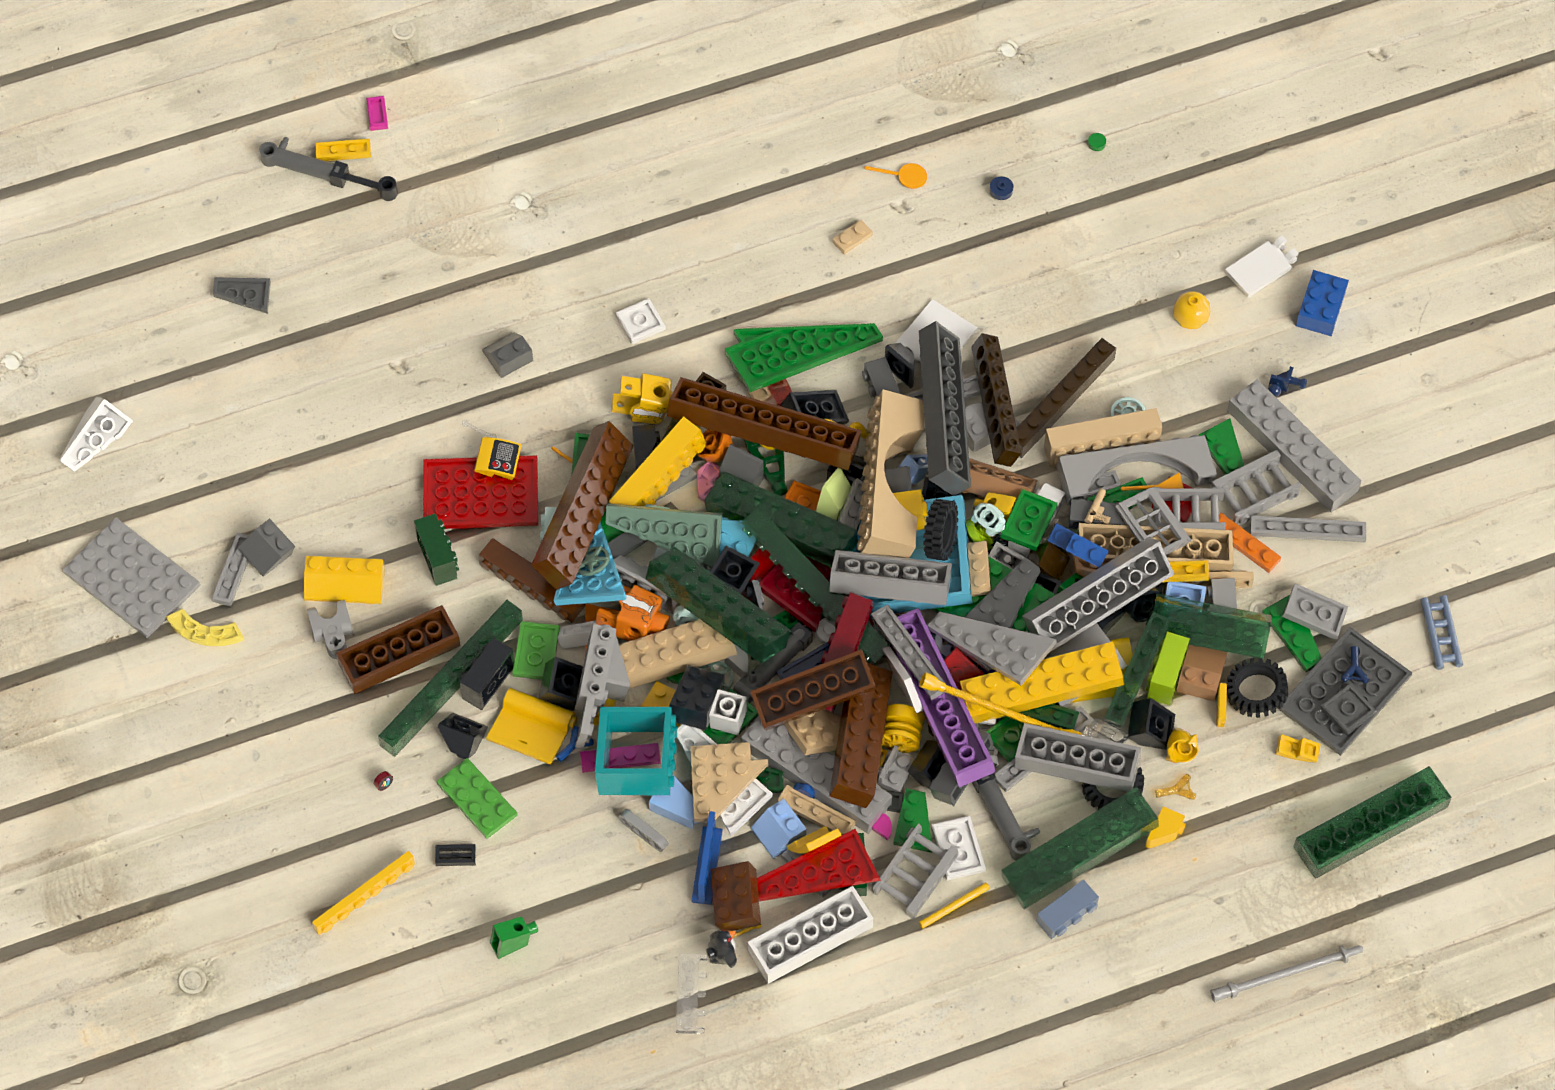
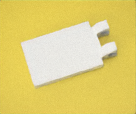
M1282 235L1273 244L1267 241L1226 268L1225 274L1249 298L1289 272L1292 267L1290 264L1297 261L1296 256L1299 253L1295 248L1291 249L1286 255L1282 253L1281 250L1286 248L1284 244L1287 242Z

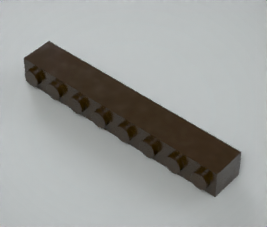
M1101 338L1017 427L1022 452L1019 456L1020 458L1024 457L1046 433V429L1051 428L1115 360L1117 349L1115 346Z

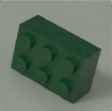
M436 513L414 520L417 541L435 585L438 586L458 579V559L455 551L451 549L452 545L449 536L445 535L442 519L438 520Z

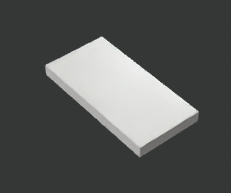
M889 646L882 648L890 670L893 671L892 675L895 682L915 712L922 711L923 708L911 677Z

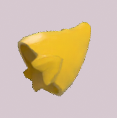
M1175 728L1168 739V756L1165 760L1172 763H1184L1194 759L1199 752L1197 734L1191 735L1181 728Z

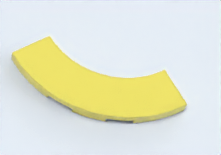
M184 608L166 616L170 626L179 635L200 645L226 646L244 640L235 622L222 626H204L192 619L185 612Z

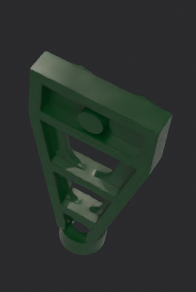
M744 439L749 454L763 460V475L770 484L773 495H785L788 489L785 483L784 451L775 449V455L764 458L758 450L759 447H762L760 444ZM778 462L779 471L769 473L766 464Z

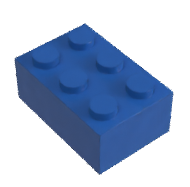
M1313 270L1296 326L1332 337L1349 280Z

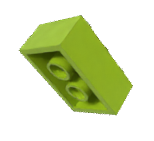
M1167 632L1165 638H1161L1159 650L1155 655L1153 668L1147 680L1146 691H1149L1147 699L1152 698L1157 702L1170 705L1186 657L1190 638Z

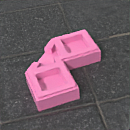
M706 462L697 471L698 498L713 509L725 497V493L713 484L719 478L720 467L715 463Z

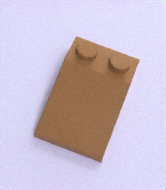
M1190 640L1176 692L1214 702L1228 649Z

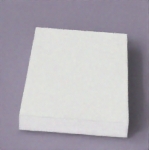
M970 816L931 825L937 846L948 850L952 845L958 849V857L945 874L947 881L986 872Z

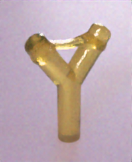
M1185 774L1175 786L1155 790L1156 798L1178 794L1195 800L1196 793H1193L1190 788L1189 780L1191 776ZM1186 784H1187V786H1188L1189 791L1183 789V787H1184Z

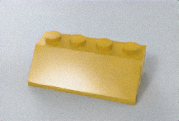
M306 556L304 601L337 602L345 600L346 603L381 604L385 576L383 559Z

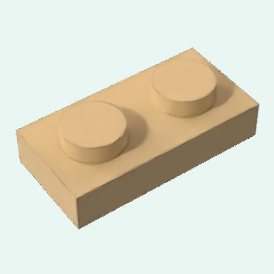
M860 220L834 237L833 244L845 255L873 236V231Z

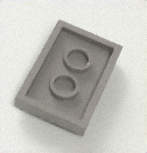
M1295 583L1282 617L1336 640L1348 606Z

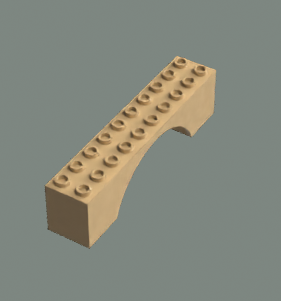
M882 390L880 395L875 397L873 408L870 407L867 415L870 421L866 428V433L869 434L865 442V447H867L864 456L866 465L863 470L865 480L861 488L864 494L860 501V505L863 508L859 515L861 524L858 529L860 539L857 543V550L859 553L910 558L916 547L917 517L906 510L891 492L885 477L884 462L893 456L911 453L924 430V403L920 399Z

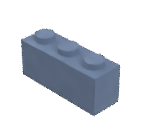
M1083 879L1037 914L1036 922L1051 939L1056 935L1059 937L1066 932L1068 926L1071 924L1076 925L1081 921L1084 914L1087 912L1090 914L1098 907L1099 896Z

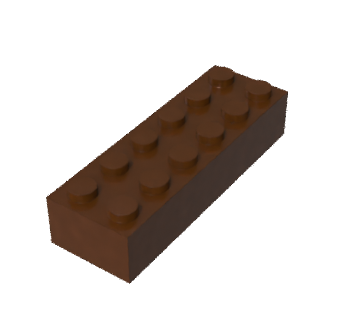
M441 605L337 652L336 655L341 670L353 693L356 694L461 645L459 635L446 610Z
M861 649L750 692L763 728L767 731L874 691L877 688Z

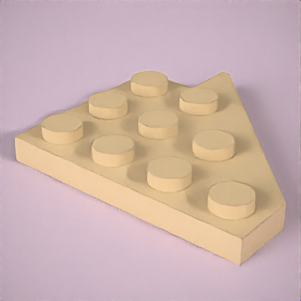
M820 710L783 725L786 726L789 734L804 755L836 750L841 716Z
M750 742L691 746L694 821L708 822L709 811L715 812L716 820L768 766V759L751 760Z

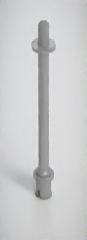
M1341 945L1339 946V952L1238 984L1228 982L1225 986L1211 989L1210 994L1214 1002L1228 997L1235 998L1240 991L1342 959L1344 963H1348V957L1362 953L1363 947L1358 945L1345 949Z

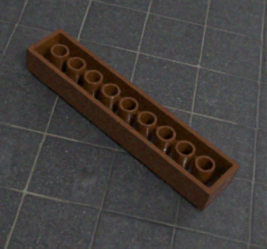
M680 377L670 397L667 417L681 420L684 416L694 425L849 470L857 452L862 432L859 429Z
M610 421L593 427L531 564L556 590L573 584L606 510V505L610 501L634 446Z

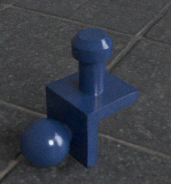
M1290 366L1288 371L1279 375L1271 374L1268 390L1277 397L1281 394V391H1287L1289 383L1299 386L1300 389H1305L1307 379L1292 377L1294 367Z

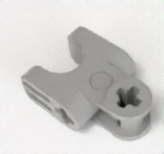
M345 600L336 602L337 613L329 619L320 617L315 607L307 609L315 643L325 640L328 654L334 659H337V652L347 648L344 635L353 633Z

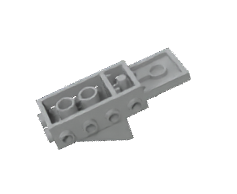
M593 624L588 639L575 710L582 711L576 748L583 749L585 742L589 743L594 726L593 720L595 715H598L600 707H604L607 698L624 702L630 687V681L616 637V629L610 625Z

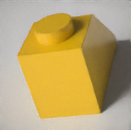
M1163 806L1147 838L1146 847L1152 848L1176 840L1177 835H1182L1186 824L1183 823L1185 815Z

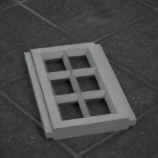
M1154 487L1115 506V509L1139 543L1148 537L1151 538L1158 534L1166 545L1163 547V550L1167 555L1191 542L1188 534ZM1148 497L1156 507V510L1147 513L1140 501ZM1136 503L1144 513V516L1135 519L1128 507ZM1160 513L1168 525L1158 529L1151 516ZM1148 519L1155 529L1154 532L1148 535L1139 525V522ZM1169 528L1178 539L1171 544L1168 543L1161 533Z

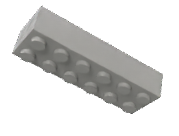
M836 550L830 575V592L838 594H850L851 592L859 596L946 605L951 581L952 563Z
M1024 723L1015 755V768L1132 793L1141 757V747Z

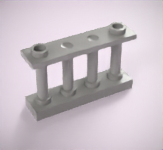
M1277 450L1212 481L1211 487L1224 488V496L1236 512L1233 518V522L1236 524H1244L1250 520L1251 515L1255 516L1299 495L1301 484L1298 482L1291 486L1278 467L1281 455ZM1272 470L1284 490L1275 494L1262 473ZM1251 478L1256 479L1268 498L1259 502L1246 481ZM1235 486L1240 487L1252 505L1242 509L1230 492V489Z
M1154 487L1164 501H1172L1173 515L1183 528L1226 530V523L1219 522L1218 501H1223L1224 488L1162 489ZM1180 501H1191V523L1180 522ZM1199 501H1211V522H1200ZM1160 513L1153 515L1154 523L1157 527L1168 525L1161 522Z
M920 824L909 830L906 836L908 839L882 876H879L881 881H876L872 884L875 895H878L882 889L904 903L907 908L906 913L912 919L918 914L959 855L958 849L951 845L948 850H944L920 835L922 832ZM915 841L940 856L939 859L941 861L937 866H932L909 851ZM904 857L928 872L929 878L926 882L919 881L898 867ZM894 873L917 888L918 893L915 898H909L886 883L890 876Z

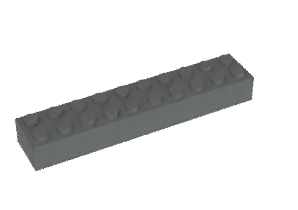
M935 321L919 330L928 478L932 483L955 496L971 487L960 338Z

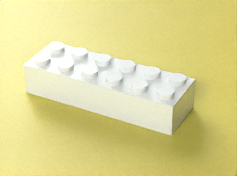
M851 886L748 941V952L769 984L873 928V917L855 888Z

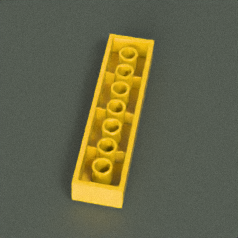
M1112 641L1043 659L1021 686L999 672L960 681L962 692H967L1012 711L1022 712L1124 685V680ZM965 700L966 707L975 724L1006 716Z

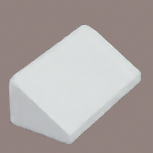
M596 621L562 626L558 635L561 648L566 649L587 645L593 624H596Z

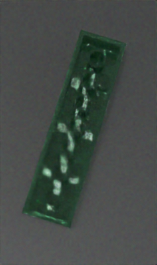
M723 471L704 499L706 512L722 513V517L729 520L763 524L764 526L759 536L831 568L836 550L852 552L858 543L857 529Z
M673 547L649 562L645 578L648 582L758 662L763 663L786 648L791 632L789 628L678 548Z
M1428 766L1296 837L1293 847L1316 879L1448 808L1452 797L1431 767Z
M1137 787L1003 868L1001 870L1002 878L1022 908L1026 909L1159 827L1158 817Z

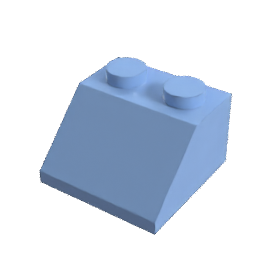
M785 799L769 807L751 826L752 831L773 859L784 853L788 849L787 845L806 836V827Z

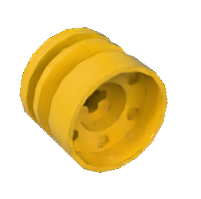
M888 705L882 746L893 750L896 745L899 747L898 751L902 753L918 750L921 740L920 732L923 730L925 721L923 712L916 713L913 707L909 705Z

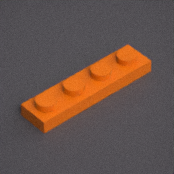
M1223 513L1219 514V522H1225L1226 530H1232L1233 547L1270 573L1281 561V556Z

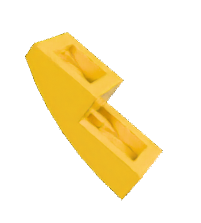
M1281 734L1278 737L1275 754L1289 759L1316 763L1321 744L1305 738L1297 740Z

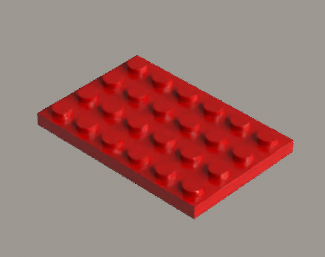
M537 455L519 456L513 480L495 474L490 477L475 472L477 457L423 459V517L436 513L438 520L442 519L445 529L539 526Z

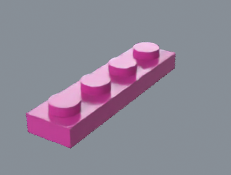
M658 743L610 748L609 768L661 764ZM597 750L580 752L582 773L595 771Z

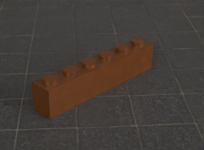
M494 538L479 553V561L482 568L487 571L491 570L499 579L511 583L512 587L516 590H522L530 599L539 601L547 610H553L561 619L573 623L586 607V603L556 605L553 601L556 589L531 566L532 563Z

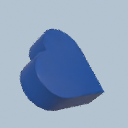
M796 783L794 785V790L811 799L815 798V790L810 785L805 783Z

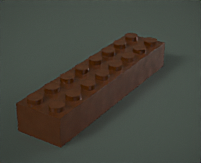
M869 663L868 666L877 689L843 702L829 797L863 808H867L875 796L893 671Z

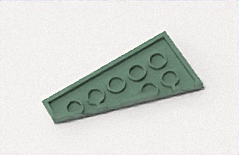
M610 503L606 505V524L637 535L640 539L649 540L656 543L657 546L681 556H687L698 563H704L711 567L714 566L720 556L722 513Z

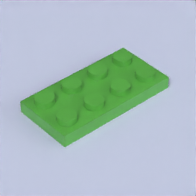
M467 758L437 780V785L486 839L518 816L517 811Z

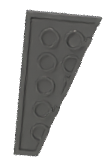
M1025 557L965 618L1012 628L1020 607H1023L1025 598L1040 573V568ZM958 648L985 670L990 671L991 667Z

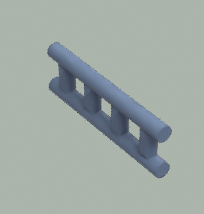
M1440 596V602L1429 603L1427 597L1422 598L1421 604L1436 668L1441 670L1444 668V662L1455 661L1456 667H1462L1463 661L1447 596ZM1442 610L1444 619L1433 621L1431 611ZM1446 627L1448 637L1437 638L1435 628ZM1451 644L1453 654L1441 655L1439 645Z

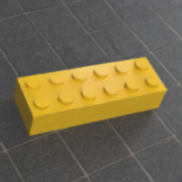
M683 416L610 499L609 503L643 507L646 504L655 505L658 497L663 496L667 492L668 486L679 478L680 472L684 468L689 467L694 456L697 453H701L705 448L706 442L701 429Z

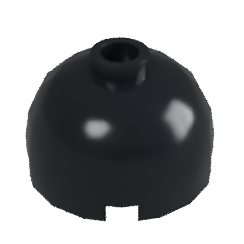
M1153 587L1124 605L1127 614L1136 622H1145L1152 618L1149 615L1155 611L1158 613L1163 604V596L1158 589Z

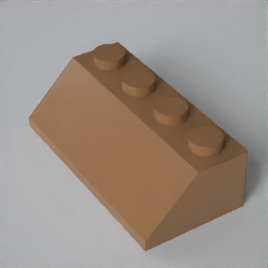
M969 458L971 487L962 491V493L970 492L975 494L977 498L985 499L987 493L990 492L1016 497L1017 501L1022 489L1033 493L1038 480Z

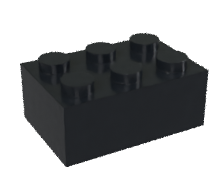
M495 638L490 643L487 642L482 649L481 655L472 661L469 671L464 672L460 678L462 699L483 710L514 668L513 649Z
M687 665L669 705L672 708V715H676V723L707 730L710 723L709 714L718 690L724 691L725 674Z

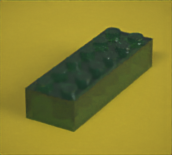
M1156 594L1149 637L1161 639L1166 637L1167 632L1190 638L1189 645L1264 659L1272 615Z

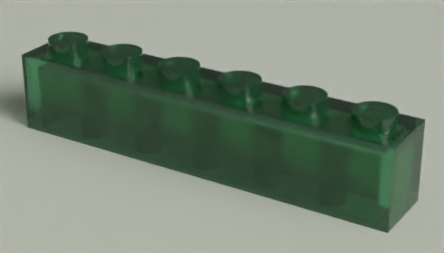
M1156 612L1150 614L1124 670V685L1116 688L1103 716V721L1118 728L1123 726L1171 619Z

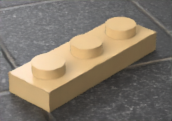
M987 541L967 543L972 597L988 595L991 592Z

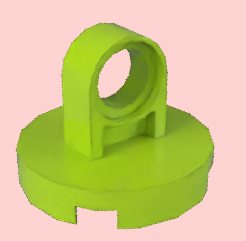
M971 518L967 519V537L970 543L987 541L988 551L992 550L993 546L991 544L994 543L992 536L986 534V529L978 522L974 523L971 521Z

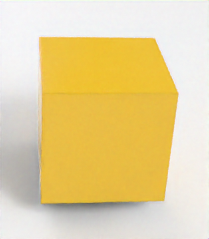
M921 489L893 493L898 502L917 517V530L924 529V526L927 524L928 508Z

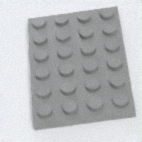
M117 518L107 525L63 569V573L147 639L167 620L166 616L174 613L201 586L197 579Z

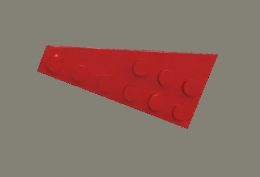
M856 829L757 878L759 902L881 881Z

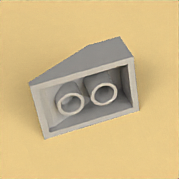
M982 402L965 408L968 446L973 453L990 444ZM1015 418L1016 427H1018L1020 423Z

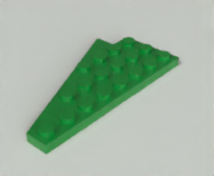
M875 323L735 329L734 336L739 343L725 348V355L750 393L882 342L883 335Z

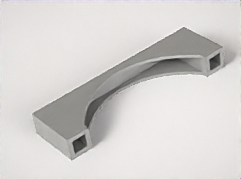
M1193 435L1189 438H1174L1169 441L1159 440L1149 444L1138 443L1134 446H1119L1115 449L1104 448L1094 452L1084 451L1080 454L1060 456L1056 467L1063 491L1065 492L1067 505H1071V499L1081 498L1087 501L1089 489L1099 476L1115 466L1128 462L1145 461L1159 463L1187 476L1194 482L1195 486L1212 484L1217 473L1205 435Z

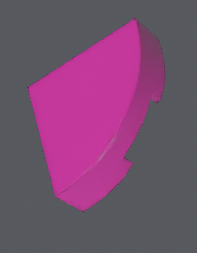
M883 813L872 826V830L886 840H889L892 832L891 820Z

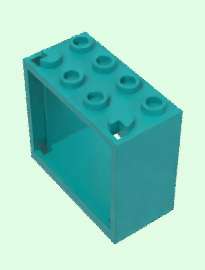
M600 707L595 777L599 795H670L671 787H674L673 771L676 768L674 754L677 753L675 738H677L678 729L676 726V715H672L671 707ZM612 732H664L661 768H609Z

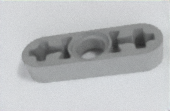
M624 809L618 816L619 820L627 828L657 851L662 852L668 846V841L660 833L630 810Z

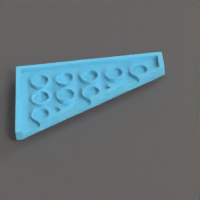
M601 522L589 548L599 546L605 548L610 556L609 563L602 571L591 576H583L577 573L573 584L556 590L553 600L556 605L626 600L627 596ZM600 552L598 557H606V555ZM586 566L580 568L582 571H590Z

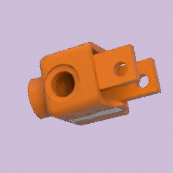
M623 585L627 598L626 600H619L621 606L619 615L601 608L597 612L596 624L610 625L616 629V637L626 641L650 635V633L654 634L667 629L670 616L660 612L662 598L637 585H634L632 589Z

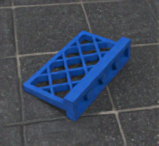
M709 811L707 827L703 826L692 903L712 905L711 869L718 866L723 829L716 828L714 811Z

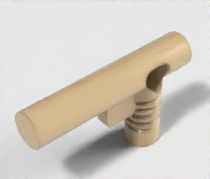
M1099 489L1084 520L1088 524H1091L1093 519H1097L1107 525L1110 522L1111 517L1102 515L1104 507L1100 506L1106 494L1104 489Z

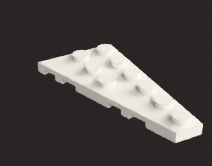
M682 724L677 729V740L690 764L691 746L716 745L711 738L698 728ZM756 778L720 815L730 836L773 797V793Z

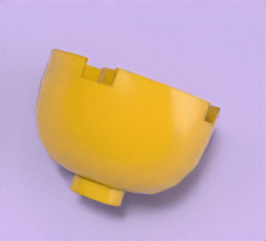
M1195 291L1180 295L1173 308L1175 321L1177 320L1180 326L1187 329L1200 328L1201 325L1208 322L1211 312L1210 303L1207 298Z

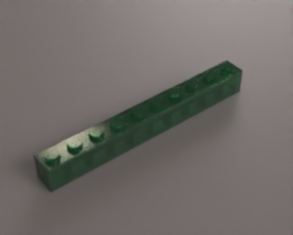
M757 507L741 522L744 526L742 530L749 538L752 535L757 540L755 544L762 551L766 549L771 554L768 558L775 565L779 563L784 568L782 572L788 579L794 578L797 582L795 586L802 593L806 591L811 596L808 600L815 607L819 605L824 610L822 614L828 621L833 619L835 622L838 614L842 615L844 610L841 607L844 600L843 595L830 592V582ZM867 622L858 647L864 652L866 661L869 664L873 661L876 665L885 656L882 648L889 646L892 649V647Z
M507 599L378 735L380 746L396 757L460 688L462 674L469 671L472 661L481 655L484 645L487 642L490 643L493 638L503 642L517 628L521 621H523L522 610Z

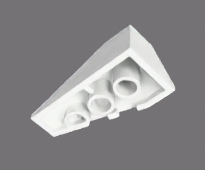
M96 396L83 415L59 461L71 470L76 471L91 460L99 451L107 448V445L115 439H119L133 420L105 399Z

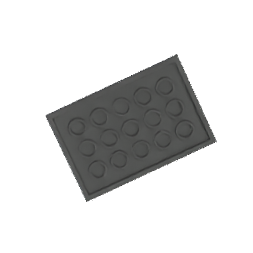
M1350 627L1289 694L1286 702L1282 703L1283 707L1279 710L1341 756L1410 679L1412 672ZM1352 646L1359 648V666L1369 678V681L1365 684L1355 679L1348 680L1347 682L1341 680V676L1351 665ZM1354 672L1351 677H1358V676H1357V674ZM1351 683L1374 707L1376 714L1346 736L1320 707L1324 702Z

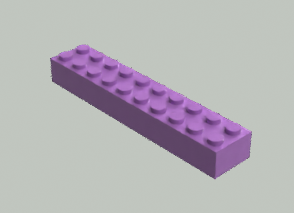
M919 608L898 616L899 621L945 684L958 689ZM891 645L895 655L912 679L923 708L922 712L958 787L995 773L993 760L963 699L946 692L931 700Z

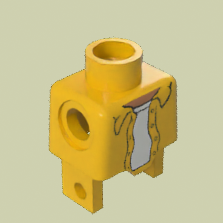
M642 373L640 379L621 376L620 394L613 393L611 412L631 415L632 422L661 424L668 412L669 400L673 393L671 391L672 381L666 377Z

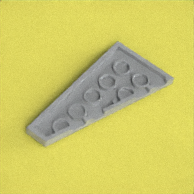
M939 612L928 624L930 631L1020 686L1057 644L1054 638Z

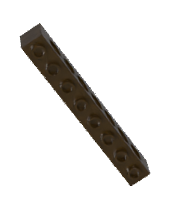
M981 333L971 348L994 464L1011 467L1022 452L999 339L997 336Z

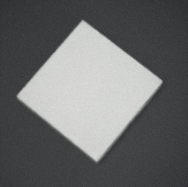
M649 298L616 312V317L632 344L666 330L663 321Z

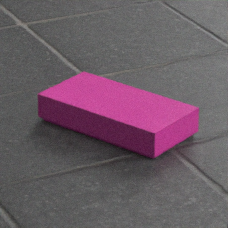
M384 96L366 98L370 131L389 129Z

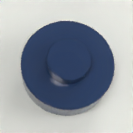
M1004 176L994 178L990 183L991 196L997 200L1010 198L1013 194V182Z

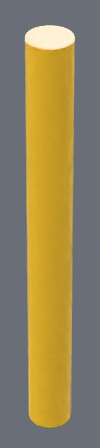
M983 883L919 921L920 927L922 929L986 892L990 889L988 883Z

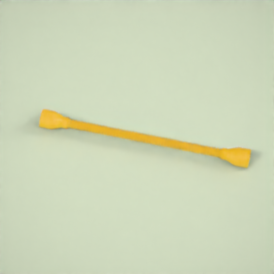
M925 672L921 677L919 686L926 690L947 692L1020 722L1082 735L1081 732L1076 730L1057 728L967 692H962V690L946 685L936 676Z

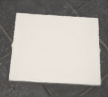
M932 299L896 343L909 347L914 354V361L921 364L919 330L937 321L960 338V349H962L978 330V327Z

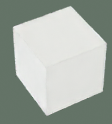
M718 690L709 714L710 728L739 735L747 712L746 697Z

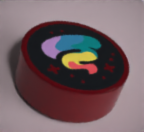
M388 771L381 772L377 775L373 784L379 791H383L391 785L393 776Z

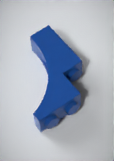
M1055 523L1047 538L1049 542L1099 568L1108 553V550L1058 523Z

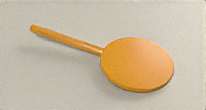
M914 163L902 166L899 172L869 166L864 167L866 170L897 175L901 184L911 189L920 188L927 181L926 170Z

